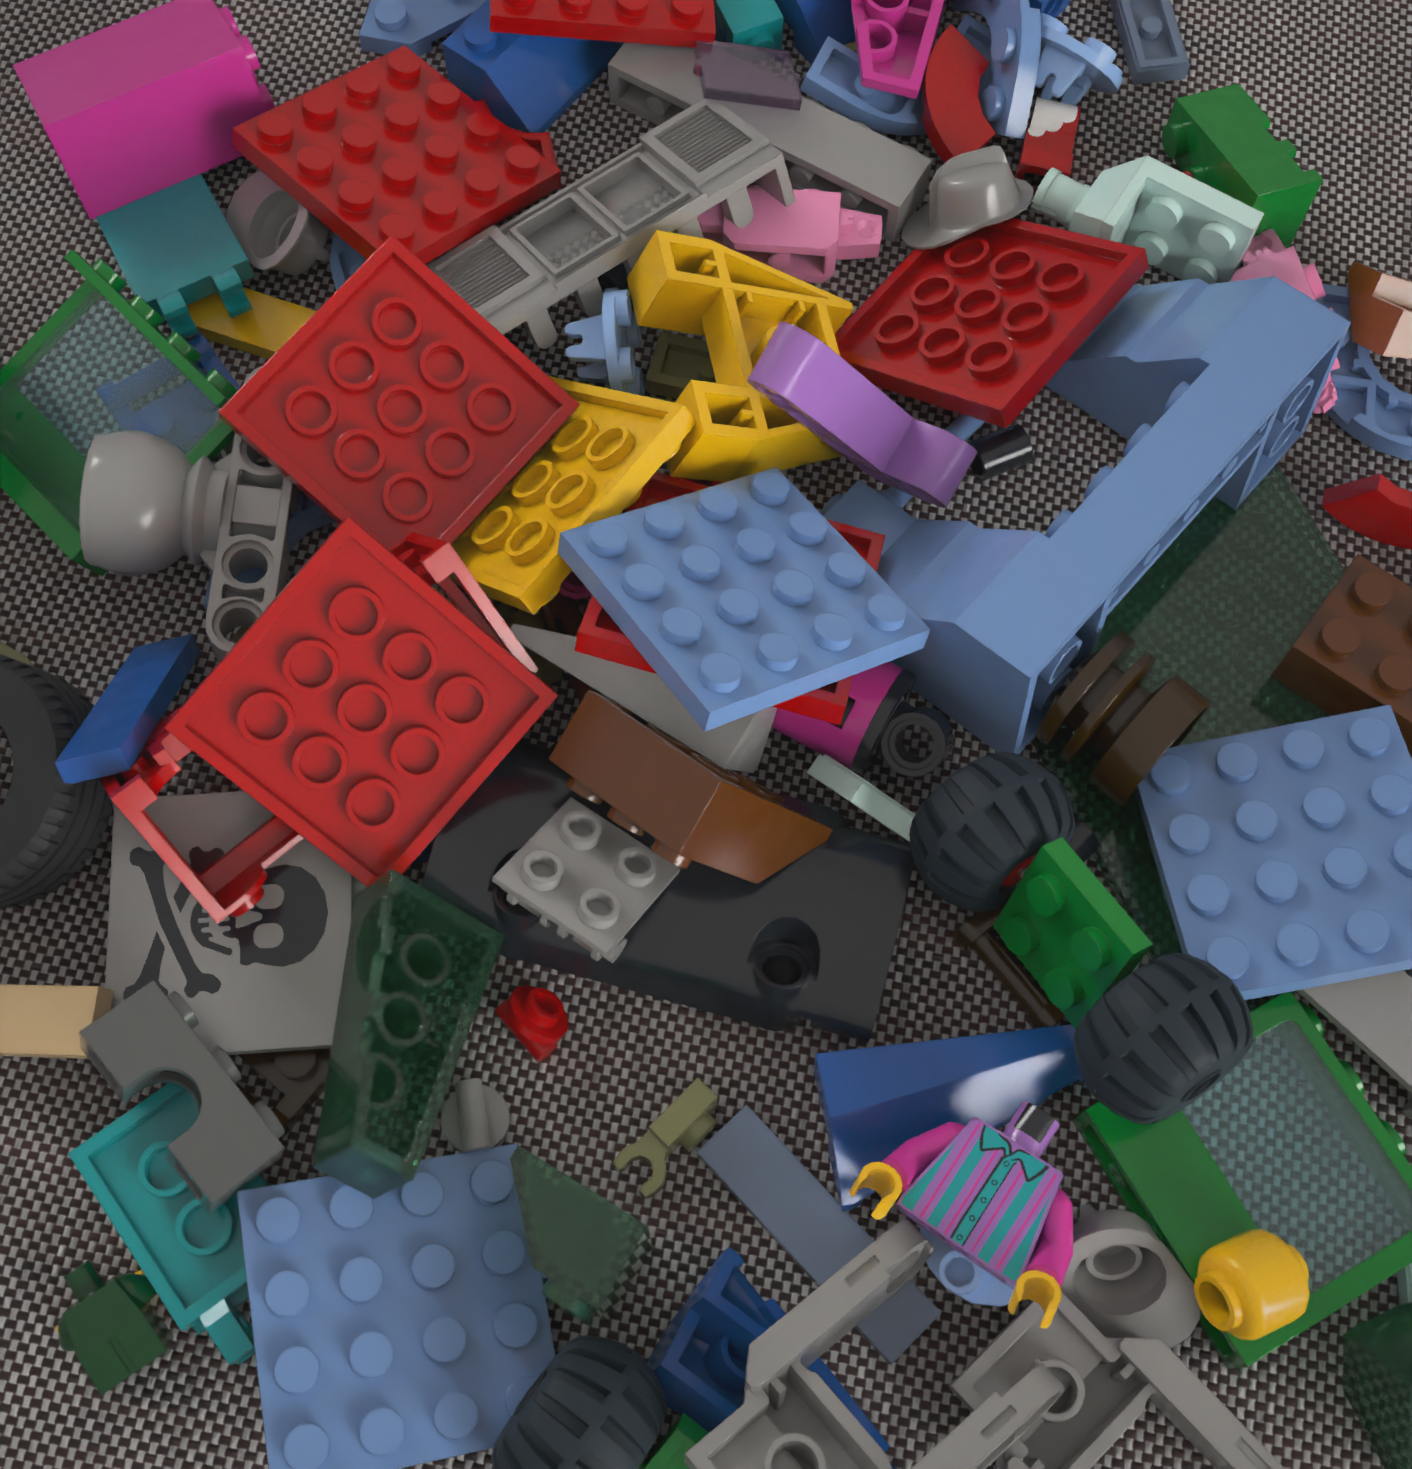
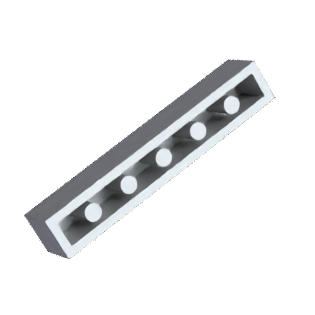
M624 43L608 63L611 103L659 126L708 95H711L769 138L770 144L783 153L792 189L804 190L811 188L826 192H841L840 208L881 215L882 237L893 243L908 219L926 196L932 164L931 158L920 154L911 146L902 145L871 130L861 122L852 121L823 107L814 99L805 98L774 83L764 75H757L728 61L719 53L701 48Z

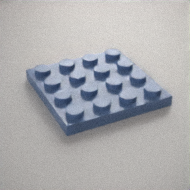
M777 467L560 532L558 554L704 732L924 648L930 632V628Z
M1391 705L1168 748L1134 790L1182 953L1210 963L1229 977L1239 989L1244 1000L1412 969V759Z
M519 1143L237 1191L268 1469H401L493 1448L520 1401L555 1357Z

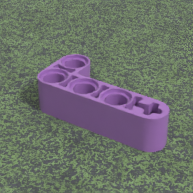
M779 322L747 379L748 383L866 474L888 486H892L942 508H947L977 454L974 447L956 435L913 418L825 343L807 331L787 322Z

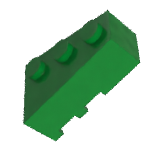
M1238 83L1176 98L1168 122L1162 130V143L1166 155L1174 159L1180 172L1186 170L1192 174L1194 179L1263 212L1264 215L1254 237L1263 231L1273 228L1285 248H1289L1323 181L1321 175L1315 169L1303 171L1292 159L1296 156V147L1288 139L1279 142L1274 139L1266 130L1270 128L1271 119Z

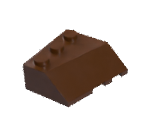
M589 689L548 758L570 775L565 784L568 788L596 804H601L602 800L606 801L612 806L607 814L612 821L640 836H643L645 831L656 838L651 849L662 858L684 869H687L693 860L758 884L826 842L833 831L832 828L816 818L806 816L782 805L784 798L765 786L759 785L733 770L722 768L617 702Z

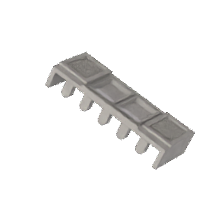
M708 95L640 136V143L499 228L495 225L490 226L426 266L502 335L523 323L530 339L538 347L546 349L551 347L557 339V332L547 308L573 293L578 306L589 317L601 315L603 291L597 277L622 262L627 275H629L656 230L704 238L697 216L720 202L729 221L739 228L746 227L754 216L746 186L753 182L785 207L796 202L783 153L770 144L769 138L711 95Z

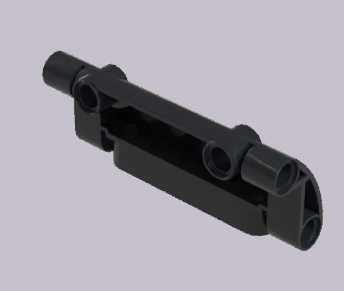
M519 740L435 837L417 904V918L474 935L482 929L484 937L491 940L493 948L500 955L511 960L526 961L751 1023L765 1030L783 1031L790 1029L797 1023L800 1024L802 1017L811 1020L809 1027L867 1043L870 1040L913 871L914 861L910 843L850 828L845 817L832 808L776 793L784 798L782 805L806 816L814 817L832 828L833 831L827 841L758 884L693 860L687 869L679 867L680 872L624 936L627 939V943L618 958L611 963L603 957L599 961L590 957L591 952L573 941L574 936L572 934H569L564 939L556 934L558 925L554 922L549 927H545L540 924L541 916L537 917L518 903L515 905L509 903L506 900L508 893L492 881L493 876L571 797L650 849L656 839L646 831L643 836H640L612 821L607 816L612 806L606 801L602 800L601 804H596L568 788L565 784L570 775L548 759L558 741L550 746V748Z

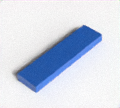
M193 634L142 645L133 649L55 761L64 784H74L130 770L201 653Z

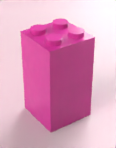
M173 0L12 65L90 220L242 157L243 155L232 147V128L275 108V104L265 84L258 83L254 71L260 69V64L251 42L246 34L241 36L228 6L226 5L218 9L213 0Z

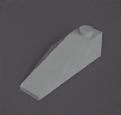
M512 624L511 631L518 641L527 648L722 768L754 774L763 755L777 711L776 707L771 706L704 732L658 674L574 651L577 638L575 636Z

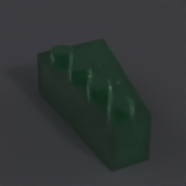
M393 869L389 870L355 896L313 1167L373 1199L414 1179L505 937Z

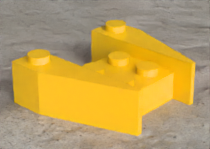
M656 230L627 276L637 325L705 336L716 383L690 380L675 402L685 405L696 420V424L681 441L679 451L667 461L670 476L728 482L774 467L783 470L841 457L840 453L752 387L747 379L781 321L807 331L840 356L834 334L854 310L852 303L712 240Z

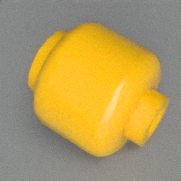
M1264 1229L1246 1230L1210 1247L1200 1257L1197 1277L1194 1282L1195 1298L1205 1318L1214 1327L1221 1331H1226L1241 1340H1258L1294 1322L1306 1311L1309 1300V1272L1306 1262L1299 1251L1292 1245L1285 1243L1279 1236Z

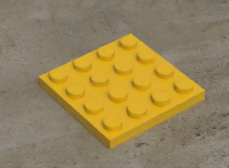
M549 376L580 404L577 412L554 434L553 438L452 546L487 597L533 615L543 605L549 603L558 594L561 583L572 571L558 554L560 532L619 515L624 509L637 501L641 495L642 487L664 462L670 460L679 451L681 441L696 424V420L684 404ZM451 573L449 575L451 580L455 584L460 585Z

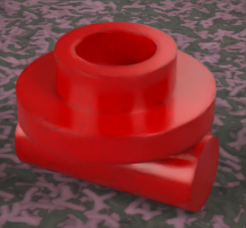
M520 986L495 1010V1014L538 1063L546 1059L557 1048V1042L565 1035L569 1026L568 1017L562 1002L554 993L545 988Z

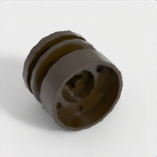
M1124 632L1118 633L1101 649L1088 655L1073 670L1053 696L1050 702V709L1035 733L1039 740L1050 747L1072 728L1075 733L1060 755L1069 764L1082 756L1092 746L1098 749L1102 754L1094 765L1088 779L1122 807L1135 796L1134 790L1168 748L1180 745L1212 702L1179 675H1175L1167 680L1153 693L1145 688L1143 685L1156 663V657L1149 652L1141 656L1126 672L1121 669L1136 645L1135 641Z

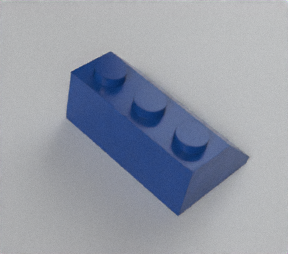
M486 0L442 43L448 80L474 101L484 99L492 115L510 128L526 133L545 132L608 68V63L625 42L490 32L489 0Z

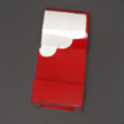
M1036 97L1025 138L1021 145L1014 175L1015 178L1025 180V172L1045 176L1052 167L1070 177L1073 162L1072 152L1080 116L1079 106ZM1033 187L1034 195L1038 188Z

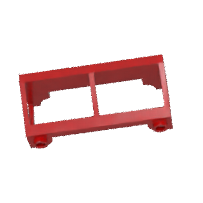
M411 532L389 549L430 585L437 584L459 610L533 673L539 670L448 541ZM451 573L455 577L457 582L460 584L462 589L465 591V593L472 601V603L467 599V597L462 593V591L457 587V585L451 580V578L449 577ZM176 709L157 724L129 771L98 779L114 804L218 924L228 915L238 917L246 913L261 900L264 895V890L261 886L267 878L265 868L304 837L274 815L201 873L195 872L144 810L158 799V794L162 787L181 770L177 762L192 751L164 729L166 723L178 710Z

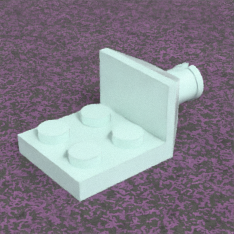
M1148 155L1101 171L1092 186L1083 185L1052 167L1041 181L1030 208L1031 211L1037 214H1043L1063 224V227L1069 229L1068 231L1145 248L1148 265H1154L1181 280L1200 278L1208 284L1230 282L1236 270L1239 269L1264 215L1263 212Z

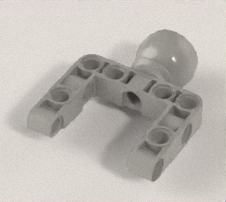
M258 367V368L254 369V370L246 377L244 384H245L261 367ZM122 430L96 435L88 451L80 494V540L85 561L90 565L98 566L114 574L129 576L158 572L170 567L184 554L187 555L194 566H198L203 561L213 573L205 619L206 633L213 653L218 662H220L236 644L226 639L231 630L239 626H251L286 586L290 562L287 540L291 511H297L300 489L274 466L261 467L255 465L254 463L263 456L237 433L234 436L232 453L214 465L207 456H203L192 465L178 447L168 440L149 432ZM247 568H259L266 572L261 580L254 583L245 584L236 580L237 575Z

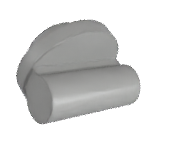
M481 1078L465 1079L455 1083V1092L448 1098L442 1110L441 1126L449 1143L463 1153L497 1147L505 1138L510 1126V1112L507 1103L500 1093L489 1086L483 1085Z

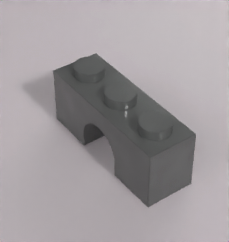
M153 980L79 1031L80 1045L82 1051L123 1103L144 1088L157 1083L179 1085L193 1096L198 1106L199 1116L189 1130L167 1146L166 1159L210 1215L233 1197L237 1191L242 1190L280 1160L285 1147L279 1141V1138L285 1134V1131L278 1118L263 1101L259 1100L251 1105L235 1085L242 1077L227 1053L218 1045L208 1050L192 1029L199 1025L198 1019L182 996L176 991L166 996Z

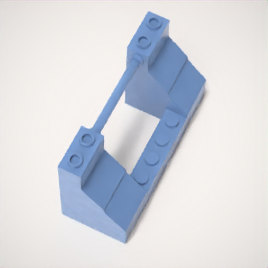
M1275 276L1208 284L1200 278L1142 286L1135 283L1045 385L1129 440L1123 452L1124 458L1114 469L1107 465L1101 468L1087 486L1083 496L1085 500L1073 513L1068 509L1063 510L1053 520L1045 535L1039 531L982 529L970 521L915 519L902 509L913 498L912 495L892 486L886 491H875L860 479L844 495L840 493L834 495L821 511L822 516L825 519L885 535L877 573L930 628L923 649L890 662L915 674L917 678L913 687L914 691L996 752H1009L1019 755L1035 737L1039 725L1050 709V702L1057 690L1088 655L1096 652L1106 616L1214 496L1236 510L1303 435L1351 322ZM959 414L945 430L967 441L985 421Z

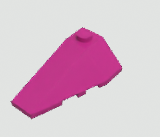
M851 0L861 85L917 99L947 0Z

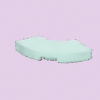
M818 755L807 771L809 775L910 843V827L916 814L828 755Z

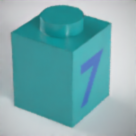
M714 0L715 40L723 56L728 61L747 68L762 65L771 59L782 56L784 17L775 0Z

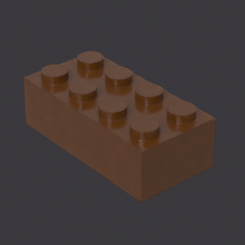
M1357 554L1270 677L1330 716L1391 705L1411 758L1412 587Z

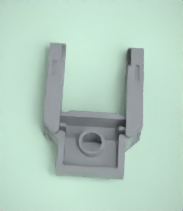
M908 1219L902 1220L888 1229L749 1344L743 1405L685 1453L684 1463L689 1469H892L888 1455L821 1377L806 1368L911 1280L932 1255L934 1247ZM1037 1358L1026 1375L1001 1397L997 1392H994L911 1469H986L1048 1411L1063 1393L1065 1387Z
M1063 1292L1061 1302L1048 1328L1043 1329L1039 1327L1044 1311L1037 1302L1031 1300L948 1386L971 1412H974L994 1392H997L1001 1397L1026 1375L1033 1362L1038 1358L1065 1387L1063 1393L1048 1411L996 1459V1469H1091L1145 1411L1148 1398L1215 1469H1285L1161 1339L1106 1338Z

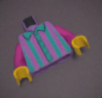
M1023 1101L1003 1133L976 1116L966 1126L961 1123L947 1122L905 1141L882 1162H871L864 1166L851 1186L849 1194L853 1197L861 1188L875 1190L882 1200L871 1214L874 1219L880 1220L884 1218L899 1195L902 1194L896 1203L899 1212L1013 1290L1008 1302L1007 1309L1009 1313L1014 1315L1019 1301L1025 1299L1033 1300L1044 1311L1039 1327L1045 1329L1051 1324L1061 1302L1062 1292L1060 1288L1074 1254L1073 1203L1067 1194L1059 1188L1064 1175L1040 1158L1060 1127L1059 1122L1030 1102Z

